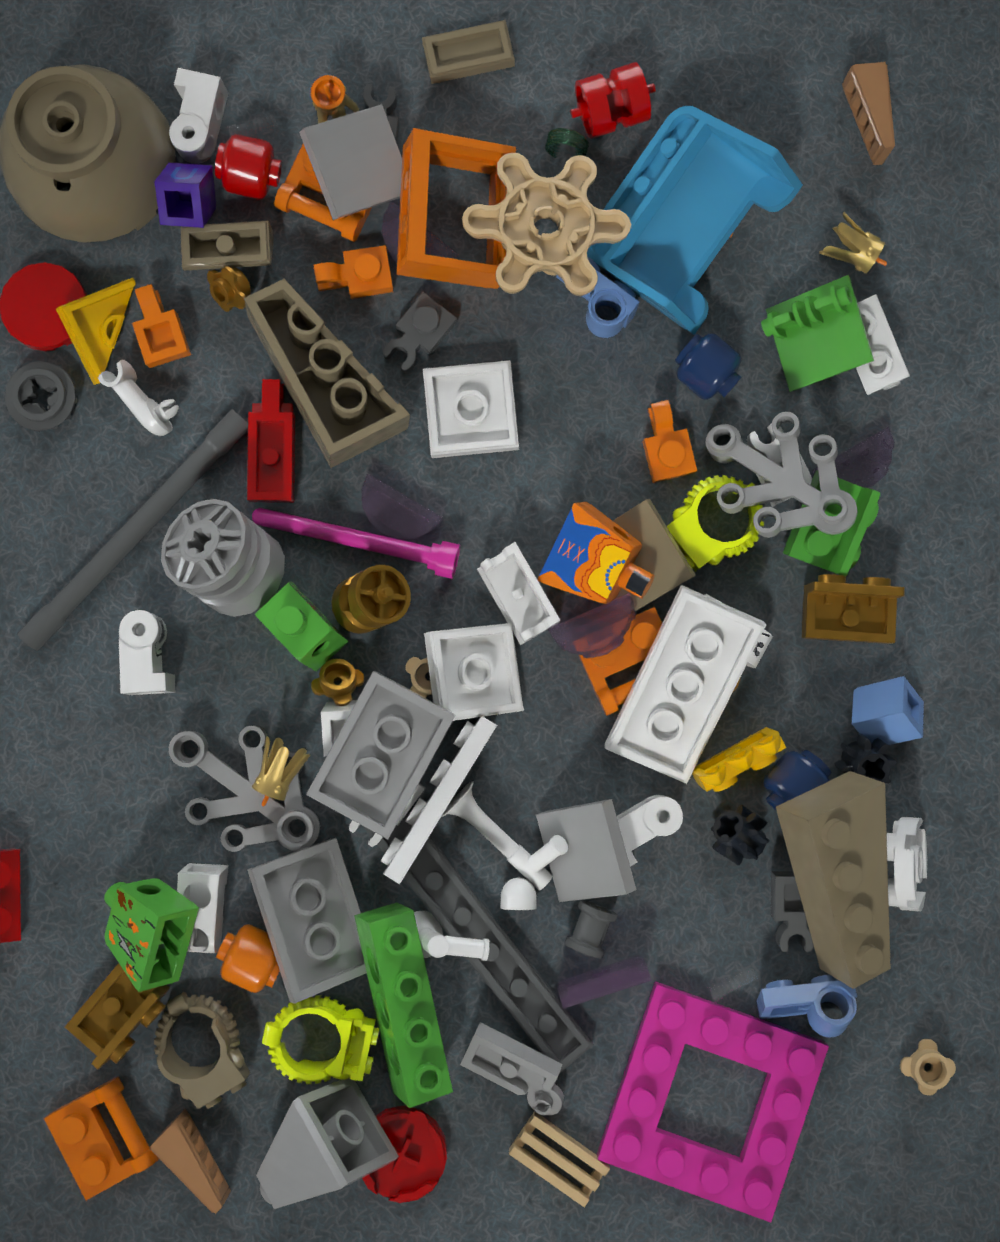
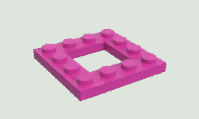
M655 981L597 1152V1159L771 1223L829 1045L824 1041L765 1020H760L754 1016ZM685 1044L767 1073L740 1157L657 1128Z

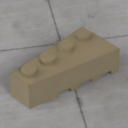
M285 279L244 298L247 315L330 468L408 429L410 414L400 403L397 404L384 390L381 382L372 373H368L353 356V352L342 340L339 341L324 325V321Z
M849 771L776 806L819 967L824 972L854 989L891 969L885 783Z

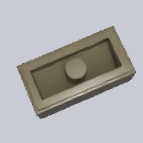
M269 221L206 224L204 228L181 226L182 269L187 271L220 269L226 266L236 268L271 265L274 237Z

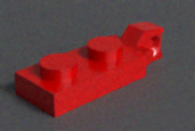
M262 379V403H252V412H248L247 500L249 502L294 503L295 415L293 404L284 403V384H281L280 379Z

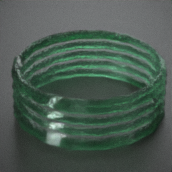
M567 128L552 129L548 132L545 144L546 151L554 158H557L555 155H559L556 153L559 152L556 149H560L557 146H561L559 143L576 148L575 150L577 151H575L576 154L574 156H586L589 147L586 137Z

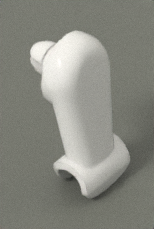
M120 360L117 362V377L109 371L99 374V381L103 385L112 387L137 420L149 432L158 436H164L172 431L173 427L169 419L173 418L179 410L178 405L173 406L176 401L168 399L158 404L153 399L148 398L136 384V372L127 361Z

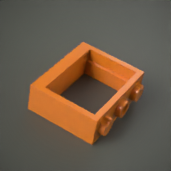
M413 128L403 145L397 275L483 288H499L496 281V270L506 257V250L500 242L494 239H487L486 264L425 254L429 164L490 174L489 205H496L501 203L507 194V188L497 174V163L505 154L516 153V147Z

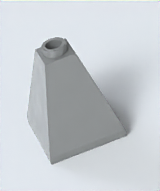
M348 1078L301 1095L292 1102L256 1176L260 1182L262 1197L266 1202L272 1204L274 1209L342 1189L393 1162L399 1156L355 1080Z

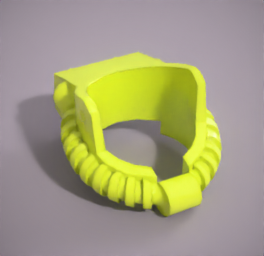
M714 475V478L707 477L705 481L700 480L698 485H694L692 491H688V497L684 498L683 501L685 505L673 511L674 521L667 528L690 567L695 572L706 563L718 565L724 556H727V558H732V555L739 556L741 552H747V548H752L754 542L759 540V534L753 524V517L759 509L763 508V505L749 506V524L745 534L740 539L729 542H721L704 533L699 524L697 512L701 498L708 493L718 491L723 485L728 483H735L741 488L755 486L753 482L745 485L742 480L739 479L737 481L732 476L727 478V475H722V477ZM762 520L760 522L761 527L764 526V521Z
M316 995L295 1004L288 1003V1007L284 1006L281 1009V1013L276 1014L274 1022H266L262 1043L269 1046L268 1054L272 1055L270 1060L272 1063L275 1062V1068L277 1070L280 1069L283 1076H289L288 1079L291 1081L296 1079L297 1083L304 1081L306 1084H312V1082L318 1084L322 1080L324 1082L329 1081L331 1077L341 1080L350 1078V1080L363 1081L364 1073L370 1074L373 1057L368 1056L370 1045L376 1046L379 1028H374L375 1019L365 1017L361 1009L346 1010V1006L344 1004L340 1005L338 1000H330L328 996L321 998V995ZM308 1013L318 1014L327 1018L333 1025L336 1024L340 1034L341 1049L334 1058L326 1061L303 1059L297 1062L287 1052L285 1043L281 1042L283 1028L299 1015Z

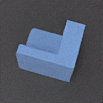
M904 676L857 687L854 690L852 725L860 734L867 737L871 743L877 738L887 745L923 738L924 701Z

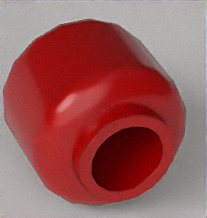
M234 134L226 144H219L215 161V178L222 181V186L227 192L255 199H263L268 194L270 186H279L282 160L274 159V149L268 141Z

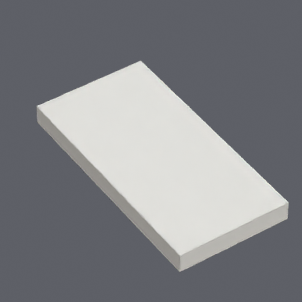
M681 585L605 742V749L687 784L766 627L765 622Z

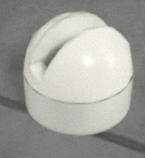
M521 877L510 879L501 891L500 908L505 910L537 909V895L533 884Z

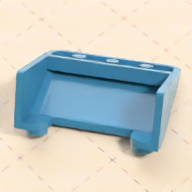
M683 106L674 110L666 118L603 209L621 210L627 214L631 222L628 236L615 244L596 243L588 248L587 256L616 280L625 283L643 300L695 335L704 323L709 309L706 298L693 288L753 204L769 212H777L793 200L803 184L775 147L696 107Z

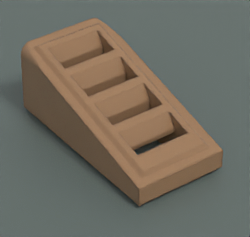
M886 62L855 64L851 66L842 83L843 90L873 165H882L895 147L888 67Z
M184 1109L150 1146V1150L212 1213L216 1214L223 1207L231 1190L187 1110Z

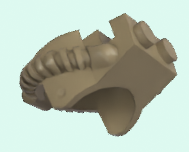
M182 992L167 1001L168 1011L162 1014L163 1019H160L157 1024L159 1028H156L155 1035L157 1037L154 1038V1045H156L154 1050L155 1054H158L156 1058L157 1065L165 1078L180 1085L183 1099H190L197 1109L204 1105L209 1109L222 1100L221 1095L231 1090L233 1094L246 1086L245 1080L250 1075V1071L244 1062L241 1051L237 1047L240 1045V1039L237 1038L239 1030L236 1029V1020L232 1019L233 1014L231 1012L228 1013V1008L225 1005L223 1007L221 1001H214V998L211 996L209 998H206V995H200V997L192 995L188 997L186 992ZM189 1010L190 1013L205 1014L213 1019L211 1028L220 1044V1057L213 1064L204 1067L189 1066L190 1064L182 1060L175 1052L171 1033L178 1016Z

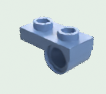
M587 256L590 264L597 272L598 281L594 290L582 296L589 301L586 324L589 330L598 337H613L623 327L626 328L635 316L639 301L635 299L636 295L629 286L619 280L614 282L600 273L599 266ZM556 275V278L564 283L562 278ZM601 306H610L616 310L618 317L609 321L603 320L598 317L595 310Z
M831 975L818 976L811 979V983L793 985L792 980L773 981L766 984V988L761 989L757 998L759 1019L807 1014L808 1022L815 1032L824 1037H836L846 1030L856 1014L857 993L855 988L852 989ZM831 1002L837 1005L842 1012V1018L831 1019L827 1017L821 1009V1003Z

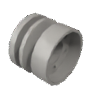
M210 499L197 502L182 511L169 526L162 542L161 562L166 576L177 586L186 590L194 597H198L217 612L236 617L253 613L264 606L276 593L284 575L285 556L279 542L227 501Z

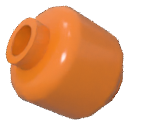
M250 924L241 927L236 935L227 932L215 957L223 961L220 975L225 981L253 993L260 992L265 985L272 988L280 972L268 933Z

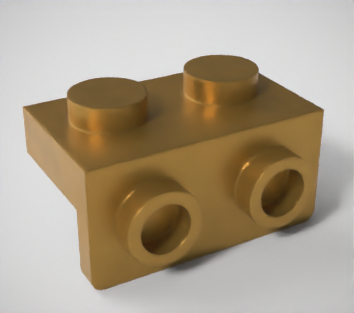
M818 575V582L804 585L802 638L893 644L896 637L897 598L904 597L905 587L891 586V579L867 577L863 578V584L846 583V577L843 575Z
M118 963L67 1023L65 1028L97 1056L91 1063L97 1070L110 1059L117 1064L135 1044L136 1041L130 1035L140 1023L147 1028L166 1007L160 1000L170 987L163 985L138 992Z

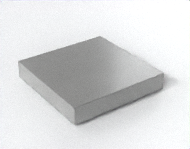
M382 104L305 127L299 132L333 220L400 198L402 157Z
M612 799L536 814L544 845L554 835H560L568 844V851L549 863L559 902L627 895L636 890Z

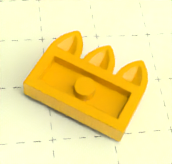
M765 727L696 765L692 775L697 784L708 792L713 789L714 792H719L734 785L738 781L736 775L751 767L753 770H759L772 764L777 760L776 753L787 747L778 731Z

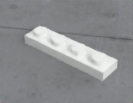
M483 716L478 719L475 725L469 721L466 722L453 743L460 748L452 763L443 759L430 780V783L436 786V789L428 802L419 798L405 822L412 825L407 836L403 842L395 837L381 859V862L388 865L383 873L385 876L398 884L401 883L495 730L496 724Z

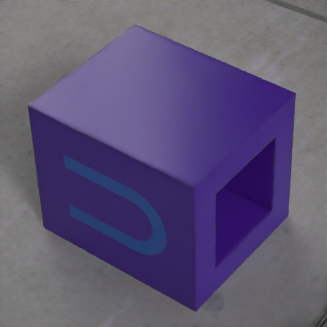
M169 162L154 181L160 225L204 228L216 210L212 165Z

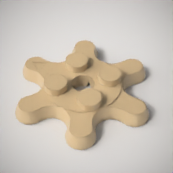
M508 153L502 156L497 163V174L507 188L505 199L496 205H472L465 210L462 217L463 227L470 236L477 239H494L500 242L506 250V257L496 270V281L499 287L509 294H515L527 286L533 274L543 271L548 275H558L561 277L571 294L583 296L590 293L597 284L598 275L587 258L588 248L596 243H618L628 236L631 228L629 217L621 210H601L589 202L587 190L595 181L597 175V167L594 161L583 155L571 157L560 174L546 178L534 173L528 160L523 155ZM540 219H550L557 224L558 230L553 233H542V235H539L534 223Z

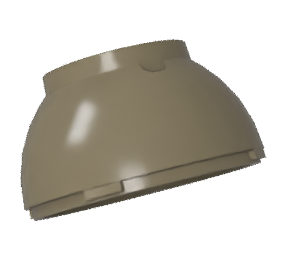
M85 64L50 67L37 71L25 79L15 90L0 126V167L6 186L24 214L42 230L62 239L83 243L107 241L128 234L134 229L138 231L157 215L156 210L158 209L154 181L169 162L176 163L175 147L169 136V123L154 101L131 80L105 68ZM73 123V126L68 131L61 133L62 127L65 124ZM57 181L70 183L69 191L58 190Z

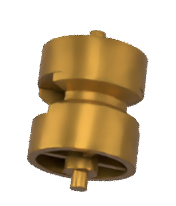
M375 565L342 581L336 587L332 596V611L338 623L346 630L358 634L368 633L396 622L405 615L411 600L410 588L404 576L395 568L387 565Z

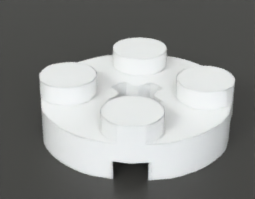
M901 817L899 821H894L893 833H887V861H894V878L888 879L889 906L899 907L900 910L922 911L926 892L916 891L917 883H921L922 878L927 879L925 829H919L923 822L922 818Z

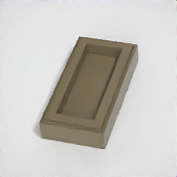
M506 20L422 37L431 84L515 66Z

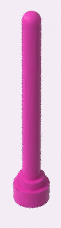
M258 508L252 513L253 522L260 526L427 564V569L435 570V575L453 579L456 572L461 549L460 544L442 541L441 545L433 543L432 547L264 508Z

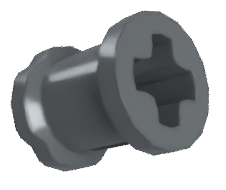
M580 900L578 907L581 912L572 936L566 937L565 945L580 953L601 959L605 953L602 945L611 922H616L618 914L592 902Z

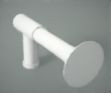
M474 782L468 783L450 801L441 817L450 814L465 819L507 857V861L538 890L543 889L552 879V874L544 867L568 851L566 840L560 835H554L547 844L531 855L521 845L512 840L482 811L472 795Z
M428 911L414 912L424 958L430 956L441 958L445 955L481 958V960L487 961L489 939L483 938V940L443 936L439 922Z

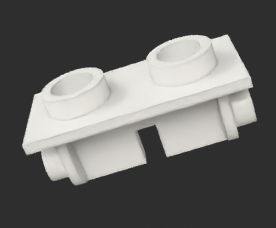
M876 294L857 303L874 358L873 362L856 368L867 395L881 389L888 390L899 385L901 380L910 376Z

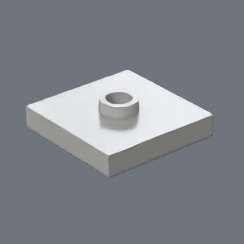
M510 360L423 369L432 458L519 450Z
M512 623L424 633L433 703L454 713L456 716L453 721L524 711Z

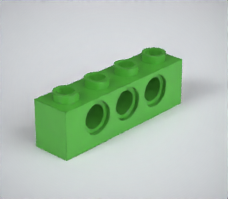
M396 902L354 915L393 1093L409 1108L452 1093L453 1089L414 911Z

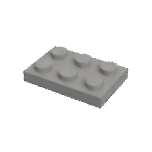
M373 671L306 795L389 839L456 715L386 676Z
M336 838L326 840L247 870L290 1003H298L367 973L354 915L361 912Z

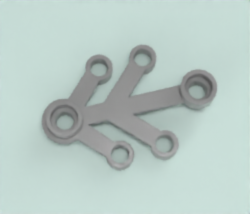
M782 412L776 415L772 421L774 436L780 443L783 468L744 444L739 431L734 426L720 424L709 431L706 437V447L710 456L719 463L737 461L770 482L741 488L735 483L723 485L718 490L717 501L724 512L734 514L741 511L744 507L795 498L807 506L779 513L772 507L759 509L753 517V524L759 535L770 538L776 536L780 531L812 525L823 533L835 535L847 531L855 523L858 513L857 505L854 498L848 492L839 489L835 466L838 450L836 441L831 436L825 434L818 435L809 443L811 460L818 464L820 492L804 481L797 439L801 428L795 414ZM791 422L794 424V428L790 432L782 433L778 430L782 423ZM729 435L731 437L726 445L719 446L715 444L719 436ZM820 445H828L832 448L831 452L825 456L817 455L815 450ZM729 493L739 494V499L734 504L724 503L725 496ZM831 504H837L842 507V511L837 516L826 515L825 509ZM772 516L776 518V523L771 528H762L760 526V522L764 517Z
M256 725L247 726L239 734V744L245 750L249 780L208 751V742L202 734L196 731L180 732L172 738L169 744V755L172 761L181 767L197 765L237 795L236 797L211 801L203 797L191 800L185 808V816L191 824L203 825L213 818L259 811L274 822L246 828L242 824H232L226 827L221 834V843L226 850L231 852L240 851L247 845L277 840L283 847L299 851L310 847L317 840L320 833L319 819L314 811L303 805L299 778L303 766L289 785V790L284 800L285 807L269 797L266 805L262 806L265 795L252 788L262 767L263 748L265 747L267 736L263 728L260 726L256 727ZM251 730L257 731L261 737L259 745L254 748L250 747L245 740L247 733ZM189 740L196 742L198 745V752L194 757H188L184 753V745ZM289 751L288 757H293L295 755V752L291 753V751ZM196 803H202L207 808V815L203 820H199L193 815L192 810ZM295 819L303 821L306 826L305 833L302 836H296L290 830V824ZM232 829L240 831L243 835V841L239 846L232 845L228 840V834Z

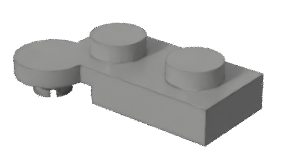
M480 1022L460 1065L517 1095H525L528 1092V1104L538 1114H557L562 1108L564 1095L555 1082L563 1064Z

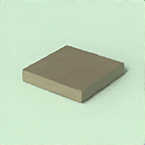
M646 499L613 520L642 544L634 564L655 575L648 592L642 599L621 588L616 599L607 603L617 622L696 576L650 499Z

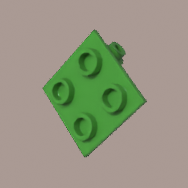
M849 275L767 308V318L761 321L765 335L767 337L774 336L790 392L874 361Z

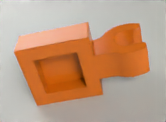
M386 245L343 251L345 264L325 262L313 265L319 291L349 287L351 299L393 292Z
M152 284L135 289L144 319L133 322L132 325L145 365L152 368L190 356L191 352L178 313L174 309L164 312L158 290H154Z
M669 400L652 403L651 408H648L654 436L645 438L642 441L652 482L656 483L696 473L697 467L687 428L674 431Z

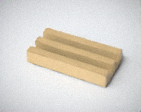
M535 1111L509 1148V1155L584 1208L589 1202V1196L592 1191L595 1192L599 1187V1181L602 1176H606L610 1170L609 1164L599 1161L595 1153ZM537 1128L594 1169L591 1175L533 1135L534 1129ZM526 1143L584 1184L583 1187L579 1188L523 1148L524 1144Z

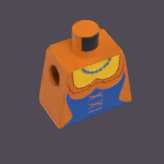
M588 502L573 504L537 580L560 590L607 604L616 599L621 588L642 599L648 592L655 575L634 564L642 548L640 541Z

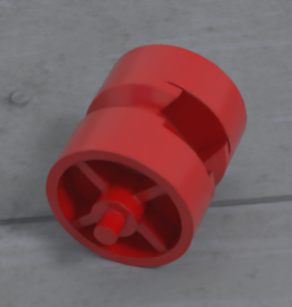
M637 62L612 69L609 78H605L599 73L577 80L575 82L577 108L570 110L572 118L580 116L590 139L615 132L618 123L627 128L649 121L651 119L649 94L656 92L654 83L647 85L642 69Z

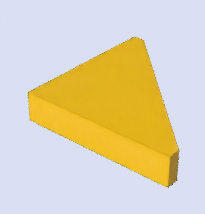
M133 277L56 308L93 385L101 383L98 379L99 374L106 370L112 349L115 347L133 287L136 285Z

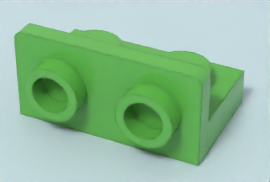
M816 470L810 485L821 492L819 472ZM838 478L839 489L848 492L856 502L858 513L855 523L847 531L835 535L823 533L814 525L792 529L783 554L846 577L849 570L859 560L861 554L860 543L867 527L874 522L878 514L879 505L877 502L880 492ZM831 504L825 509V514L837 516L842 511V507L837 504Z

